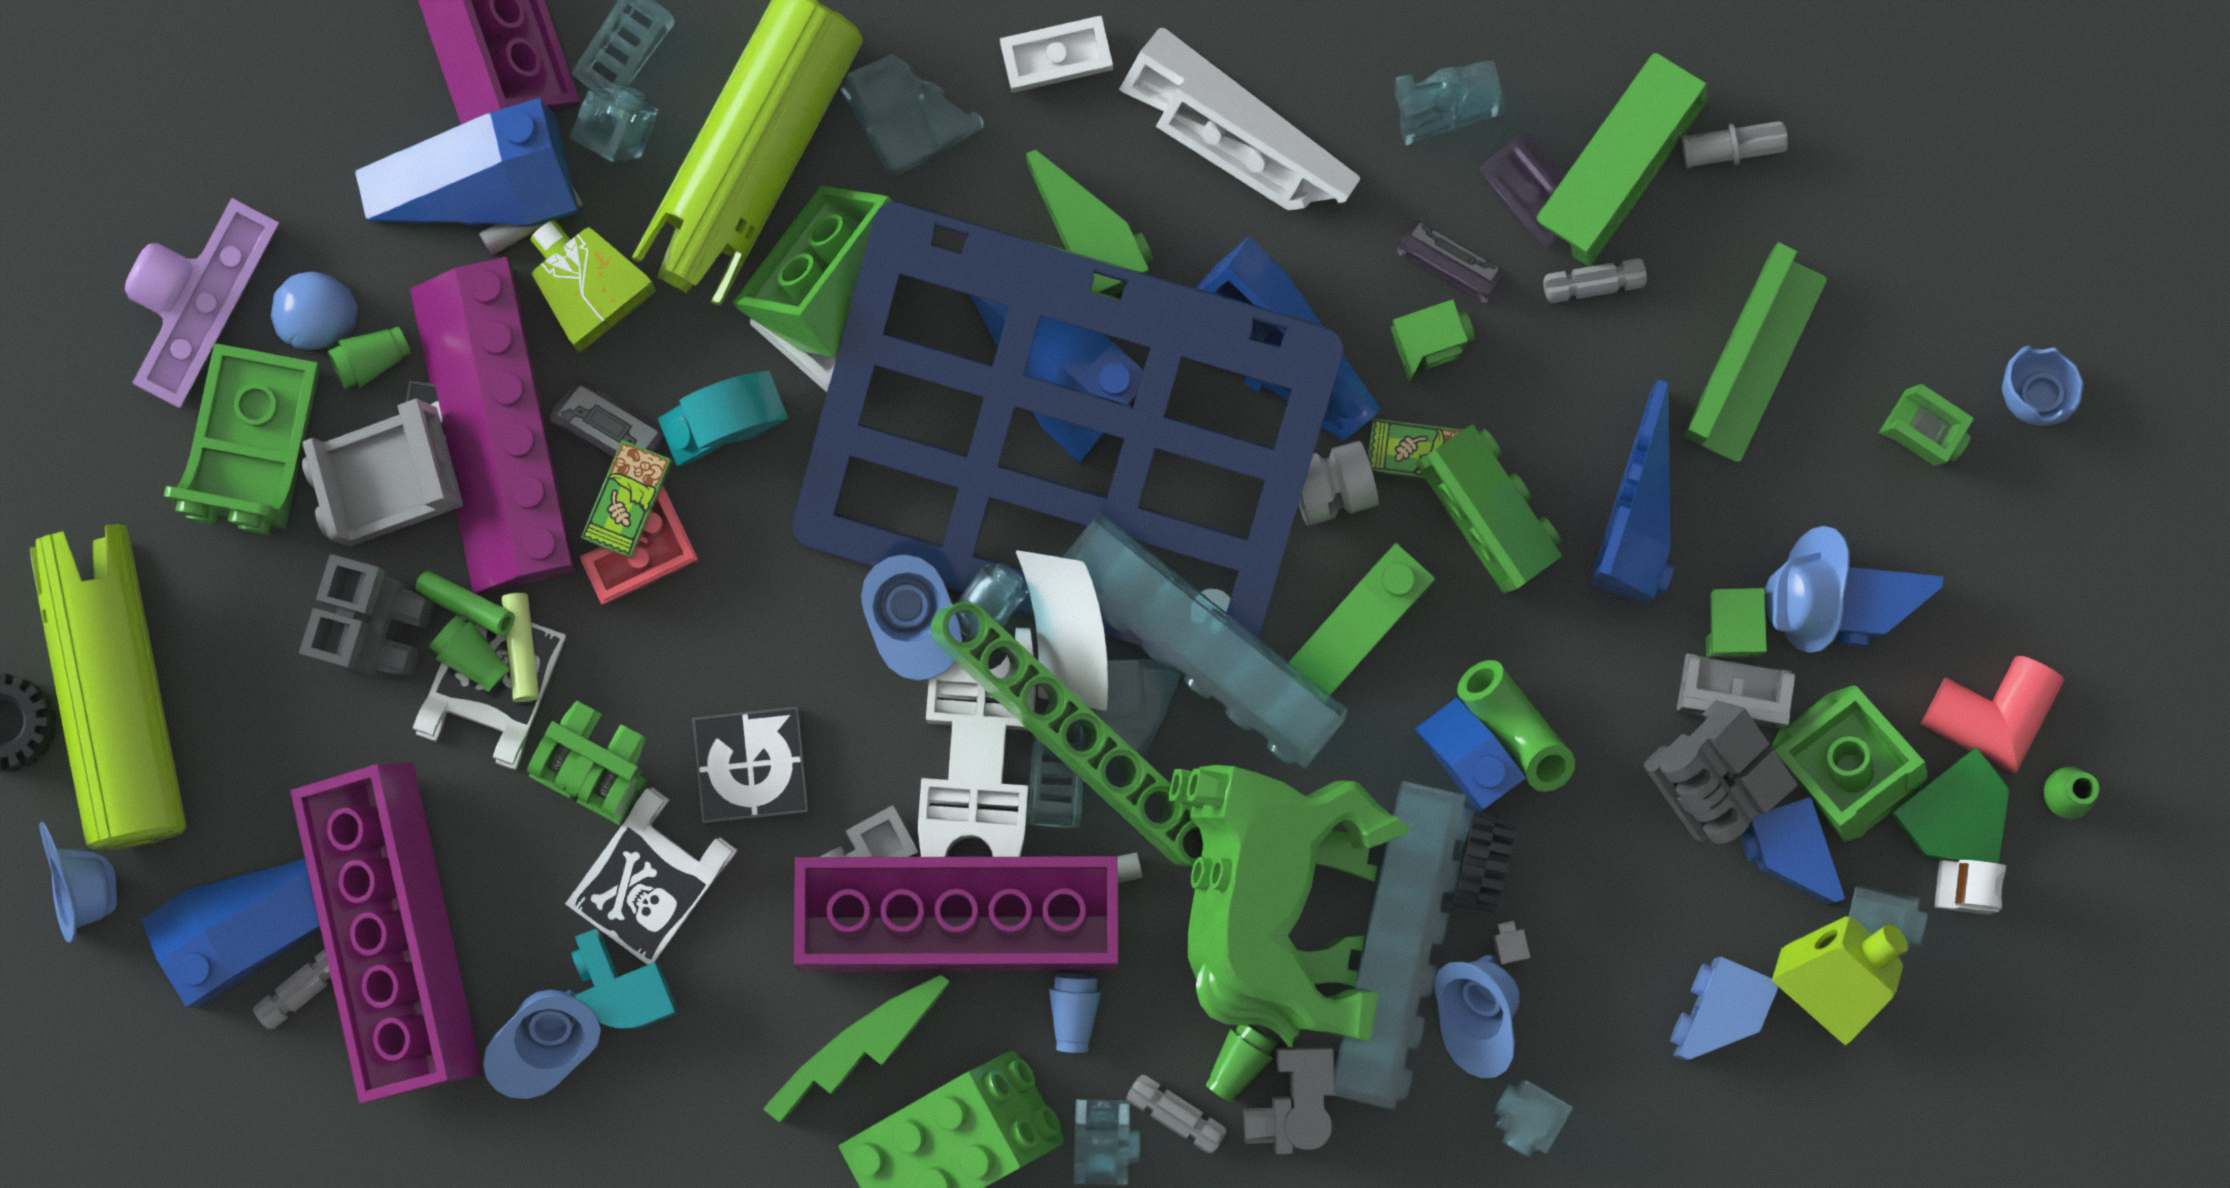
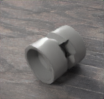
M1360 440L1332 448L1329 458L1323 459L1318 453L1313 454L1298 504L1307 527L1335 519L1338 510L1342 508L1349 514L1379 506L1374 476Z

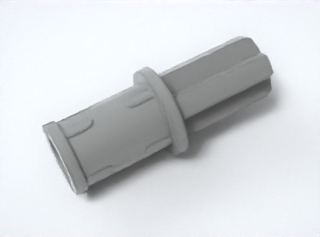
M1781 121L1735 128L1734 124L1730 123L1727 125L1726 130L1689 136L1682 135L1681 142L1686 169H1690L1694 166L1731 160L1733 165H1739L1740 159L1784 152L1788 147L1786 127Z

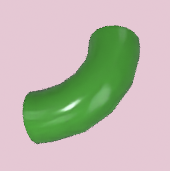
M1486 660L1471 667L1458 683L1457 692L1461 700L1496 737L1525 775V780L1530 786L1543 792L1553 791L1563 786L1571 778L1575 769V758L1572 751L1539 713L1501 663L1496 660Z

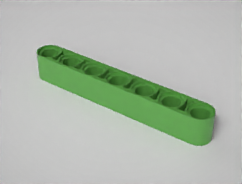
M960 602L945 606L936 612L931 623L932 637L949 657L1166 858L1178 866L1193 867L1196 859L1202 856L1203 843L1200 853L1192 858L1184 850L1183 839L1192 828L1198 831L1202 838L1201 830L1190 818L1192 806L1169 801L1171 784L981 607L970 602ZM956 612L963 614L970 621V635L964 642L954 639L949 631V620ZM995 649L1005 652L1009 658V671L1003 678L996 677L989 670L988 659L991 652ZM1035 685L1042 687L1049 699L1048 707L1040 715L1031 710L1027 701L1028 693ZM1074 721L1081 723L1087 732V742L1079 751L1069 745L1066 737L1067 729ZM1113 757L1120 759L1126 770L1125 779L1117 787L1108 781L1105 773L1106 765ZM1152 793L1160 796L1164 804V813L1155 823L1149 820L1144 810L1145 801Z

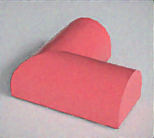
M664 485L632 559L602 547L579 557L602 606L699 561Z
M2024 656L2014 657L1992 701L1948 678H1944L1920 725L1968 751H1972L1977 747L1987 761L2015 775L2065 679L2048 666Z

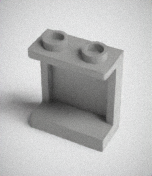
M416 398L397 405L400 415L329 441H320L315 438L303 441L306 457L302 460L303 471L309 484L315 488L319 507L316 508L315 515L318 526L329 540L352 547L464 506L437 407Z

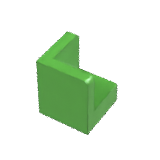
M1764 588L1713 590L1710 593L1711 633L1706 637V658L1760 657L1766 653Z

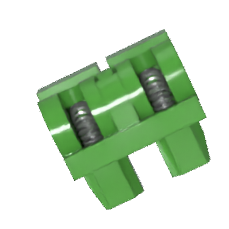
M576 701L564 715L560 724L554 721L551 722L529 763L527 772L530 773L529 777L573 801L578 797L576 802L622 826L648 783L647 779L640 776L643 770L637 766L642 758L647 738L620 724L607 750L590 740L604 715Z

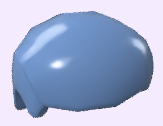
M304 272L289 277L276 290L270 318L276 334L285 343L291 344L293 348L304 351L335 348L339 346L338 340L348 338L356 327L358 305L351 289L335 277L319 272Z
M2030 345L2021 348L2008 362L2002 383V393L2007 408L2016 418L2036 426H2050L2064 422L2073 415L2081 404L2084 383L2076 364L2063 354H2060L2057 348L2032 349Z

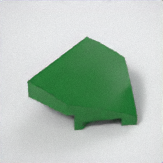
M1976 747L1895 810L1891 816L1921 853L1929 857V860L1959 862V860H1973L1999 864L2009 789Z

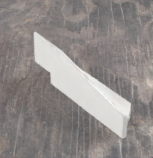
M1159 28L1142 48L1119 89L1131 97L1164 111L1156 125L1157 128L1286 210L1302 209L1311 202L1336 199L1338 203L1346 202L1360 181V177L1165 28Z

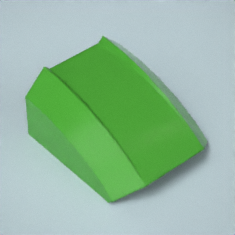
M1855 685L1825 695L1792 720L1788 726L1779 730L1770 748L1776 752L1798 784V787L1807 798H1812L1814 807L1844 842L1863 837L1866 831L1915 796L1928 778L1925 761Z

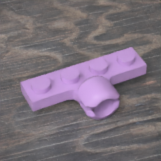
M231 198L202 254L196 259L186 258L159 243L148 244L142 250L127 277L125 291L130 300L159 314L163 319V325L132 382L134 386L181 409L207 361L214 343L217 342L274 236L279 222Z

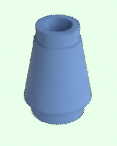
M1080 973L1055 974L1054 986L1049 987L1055 1039L1057 1040V1051L1068 1053L1088 1052L1089 1041L1102 990L1097 988V976Z

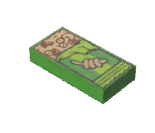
M1373 418L1368 451V460L1372 473L1425 480L1424 475L1415 463L1463 431V429Z
M621 440L581 538L632 559L669 472L672 460Z

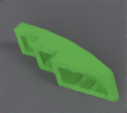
M942 975L934 977L888 1000L843 1030L802 1065L763 1110L779 1123H783L815 1083H818L830 1094H834L866 1054L884 1066L951 982Z

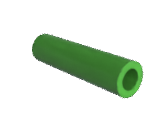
M431 571L423 572L416 582L415 591L418 595L469 621L472 620L473 623L499 636L506 635L513 626L515 619L513 612Z

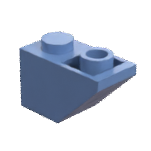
M1724 957L1714 958L1711 966L1703 963L1691 988V993L1698 995L1690 1015L1684 1012L1681 1013L1670 1038V1042L1677 1044L1673 1057L1682 1061L1690 1060L1760 1032L1778 986L1772 981V978Z

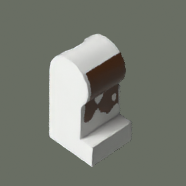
M1940 860L1934 908L1985 915L1999 912L2002 909V884L2006 873V865L1973 860H1959V862Z

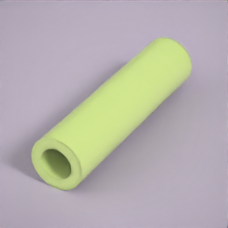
M507 594L502 596V606L513 612L515 617L511 630L506 634L513 701H534L540 697L528 594Z

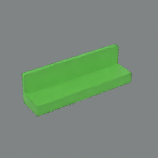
M1657 53L1651 55L1537 215V221L1541 226L1570 243L1572 255L1575 259L1588 267L1593 265L1679 144L1681 136L1686 134L1708 103L1707 83Z
M1779 242L1770 252L1682 438L1734 463L1742 460L1827 282L1824 275L1794 262L1793 259L1797 251Z

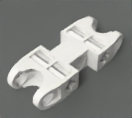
M1016 627L1015 640L1033 655L1030 628ZM1006 656L1001 665L990 669L993 675L998 678L1006 676L1010 667L1008 656ZM955 661L947 671L936 678L929 679L926 711L927 724L951 725L952 735L948 780L921 778L918 817L921 857H948V853L954 844L963 839L970 838L981 840L989 846L993 857H1020L1026 835L1029 788L1027 785L1003 784L1007 729L1029 730L1001 704L986 703V701H998ZM1036 685L1030 689L1027 697L1028 705L1033 712L1035 711ZM937 698L960 699V700H974V701H977V702L954 701V700H940V699H937ZM930 803L969 806V808L942 807L929 805ZM978 807L1018 809V812L978 809Z

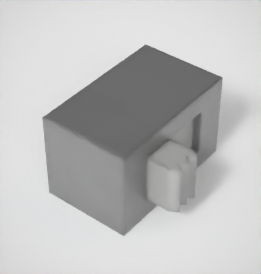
M1514 921L1497 924L1499 935L1491 937L1498 965L1531 958L1524 929L1516 931Z

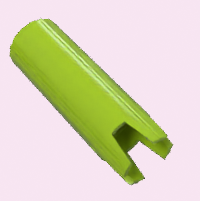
M771 0L632 256L634 261L640 263L656 236L664 224L668 222L675 227V231L657 278L687 294L693 285L696 286L720 253L728 255L731 259L711 300V303L716 306L722 305L863 43L860 30L852 22L816 0Z
M106 524L105 537L93 540L94 579L88 581H81L63 531L36 539V547H30L31 562L86 847L93 851H110L146 845L176 837L185 831L187 825L127 525Z

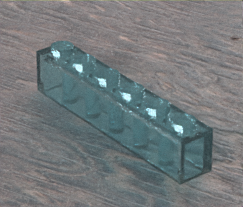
M1099 511L1061 557L1085 563L1093 582L1099 606L1103 608L1101 616L1105 621L1120 632L1125 633L1127 629L1131 630L1144 641L1142 648L1150 657L1164 666H1167L1169 662L1186 674L1183 678L1184 682L1194 692L1206 699L1212 695L1228 707L1225 713L1232 722L1247 732H1250L1252 728L1257 730L1269 740L1267 743L1268 749L1286 764L1291 765L1296 761L1305 769L1345 721L1348 710L1345 706Z
M1404 780L1399 786L1393 816L1402 820L1410 827L1409 834L1386 843L1357 969L1356 984L1353 989L1379 991L1370 1042H1354L1344 1038L1341 1039L1334 1070L1335 1095L1330 1096L1389 1110L1395 1109L1397 1100L1404 1102L1407 1100L1413 1070L1404 1068L1408 1048L1418 1049L1425 1018L1416 1016L1420 995L1430 997L1437 966L1428 964L1432 943L1442 945L1449 914L1440 912L1444 891L1454 892L1460 869V862L1451 860L1456 839L1466 840L1472 816V810L1463 808L1466 795Z

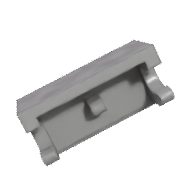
M1687 653L1684 660L1676 712L1703 716L1702 714L1718 700L1745 708L1757 726L1781 730L1789 725L1795 674L1788 670L1753 666Z

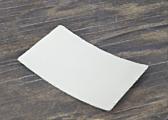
M1017 550L1016 554L1025 575L1035 616L1039 662L1086 706L1105 711L1108 701L1105 634L1098 599L1085 563L1078 560ZM1038 685V696L1042 699H1048L1046 691Z

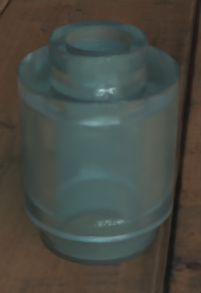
M997 563L995 567L984 564L956 603L970 602L978 605L1004 628L1026 597V592L1021 587L1024 580L1014 569L1003 563ZM956 612L960 631L969 637L971 631L970 621L963 614Z

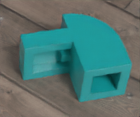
M769 370L732 377L702 388L679 400L681 405L657 418L676 466L691 464L725 444L754 439L789 419Z
M593 929L575 937L579 949L571 953L578 973L583 982L592 979L594 984L593 988L578 993L575 997L589 1005L597 1015L600 1023L614 1028L632 1030L653 1025L679 1014L660 964L654 962L619 977L601 931Z

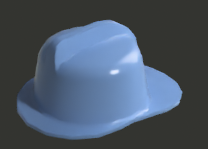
M1826 526L1813 528L1799 538L1790 552L1788 561L1770 576L1765 586V612L1769 621L1776 630L1785 633L1787 640L1794 647L1808 653L1824 650L1834 641L1841 628L1844 596L1849 573L1850 551L1844 536L1834 528Z
M904 554L888 557L875 565L864 580L861 600L863 612L880 655L887 666L901 677L917 681L936 678L947 671L954 662L936 644L931 633V623L936 612L945 606L952 605L943 580L932 565L922 558ZM955 613L949 620V631L954 639L961 642L960 625Z
M40 822V834L52 872L53 898L57 919L64 939L71 943L75 940L77 928L99 921L115 910L117 906L115 872L112 864L103 854L91 849H56L46 825Z
M1485 955L1479 960L1469 963L1463 961L1449 962L1438 970L1434 979L1441 1034L1446 1050L1454 1062L1468 1074L1479 1078H1495L1508 1070L1514 1058L1515 1038L1512 1019L1520 1004L1519 989L1511 975L1498 965L1495 955Z
M552 989L543 990L527 997L519 1006L516 1014L495 1034L486 1047L483 1066L486 1078L495 1090L510 1098L529 1099L544 1095L556 1087L598 1045L601 1028L597 1015L589 1005L576 999V994L570 989L566 992Z

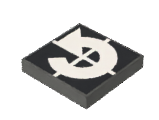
M798 706L692 718L703 824L809 813Z

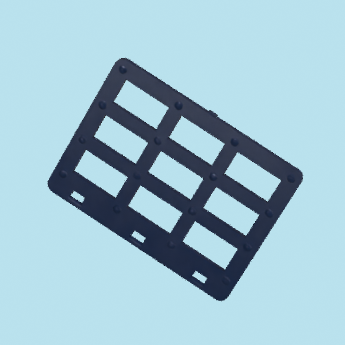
M889 202L877 211L794 513L792 532L797 541L804 546L870 566H875L888 557L904 554L922 558L936 569L946 588L1007 606L1006 611L1026 616L1027 612L1034 614L1023 569L974 555L990 497L1096 528L1098 533L1087 569L1098 599L1105 636L1226 672H1240L1250 665L1254 657L1344 351L1343 340L1334 329L905 202ZM935 227L968 236L962 252L933 244L936 233ZM1094 273L1126 282L1127 285L1123 290L1121 299L1091 291L1095 278ZM903 274L1008 305L1009 309L993 365L885 333L900 275ZM1041 315L1150 347L1134 406L1026 375L1025 371ZM1253 320L1286 329L1287 331L1283 336L1281 346L1251 338L1254 325ZM1185 357L1292 389L1275 448L1165 416L1181 358ZM876 365L984 397L968 455L860 424ZM1015 407L1123 438L1124 442L1108 497L999 465ZM1155 448L1265 480L1249 537L1245 538L1139 506ZM851 456L958 487L943 545L836 514ZM1129 539L1237 570V578L1222 628L1113 596Z

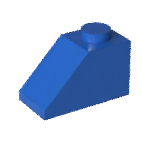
M1849 567L1842 623L1836 635L1838 636V644L1850 647H1870V639L1877 640L1888 633L1941 589L1944 576Z
M1457 697L1414 729L1475 811L1482 812L1526 778L1496 737Z
M1811 797L1772 809L1767 814L1759 813L1751 820L1749 827L1744 833L1740 835V841L1746 858L1749 862L1756 860L1760 871L1826 905L1845 899Z

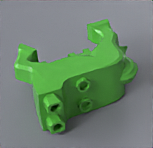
M1210 765L1193 769V771L1175 769L1170 787L1169 801L1192 806L1190 818L1201 830L1203 841L1202 856L1196 859L1191 873V885L1195 892L1188 929V960L1197 979L1196 990L1202 1008L1209 1017L1227 1025L1247 1026L1259 1024L1277 1033L1289 1047H1293V1043L1298 1040L1300 1030L1331 1034L1354 1042H1370L1379 991L1347 989L1337 995L1324 997L1314 985L1338 983L1355 987L1358 971L1349 970L1348 962L1352 949L1362 951L1365 935L1332 937L1321 947L1308 951L1297 950L1288 935L1300 918L1312 887L1315 865L1340 871L1359 880L1375 882L1377 866L1367 864L1370 848L1376 845L1381 846L1382 843L1409 834L1410 827L1399 818L1389 814L1359 783L1354 781H1335L1304 796L1282 781L1235 766ZM1341 822L1347 832L1332 829Z

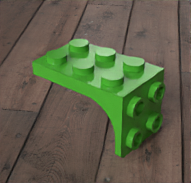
M214 343L193 444L185 472L177 487H165L164 497L176 505L175 512L186 515L188 520L209 525H217L219 517L228 518V522L237 524L238 529L262 535H269L271 527L287 528L304 449L303 441L306 439L321 365L318 362Z
M1010 1050L950 1081L843 1142L838 1147L860 1188H985L1061 1146L1064 1139L1057 1115L1050 1107L1046 1106L1035 1086V1077L1032 1069L1015 1051Z

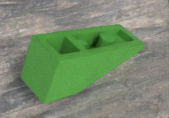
M1036 149L1026 153L1029 171L1066 250L1149 274L1147 264L1153 262L1154 259L1148 243L1141 232L1133 236L1128 223ZM1094 273L1095 278L1091 291L1112 296L1123 291L1127 283Z
M1395 543L1289 661L1286 667L1325 702L1430 588L1436 578Z

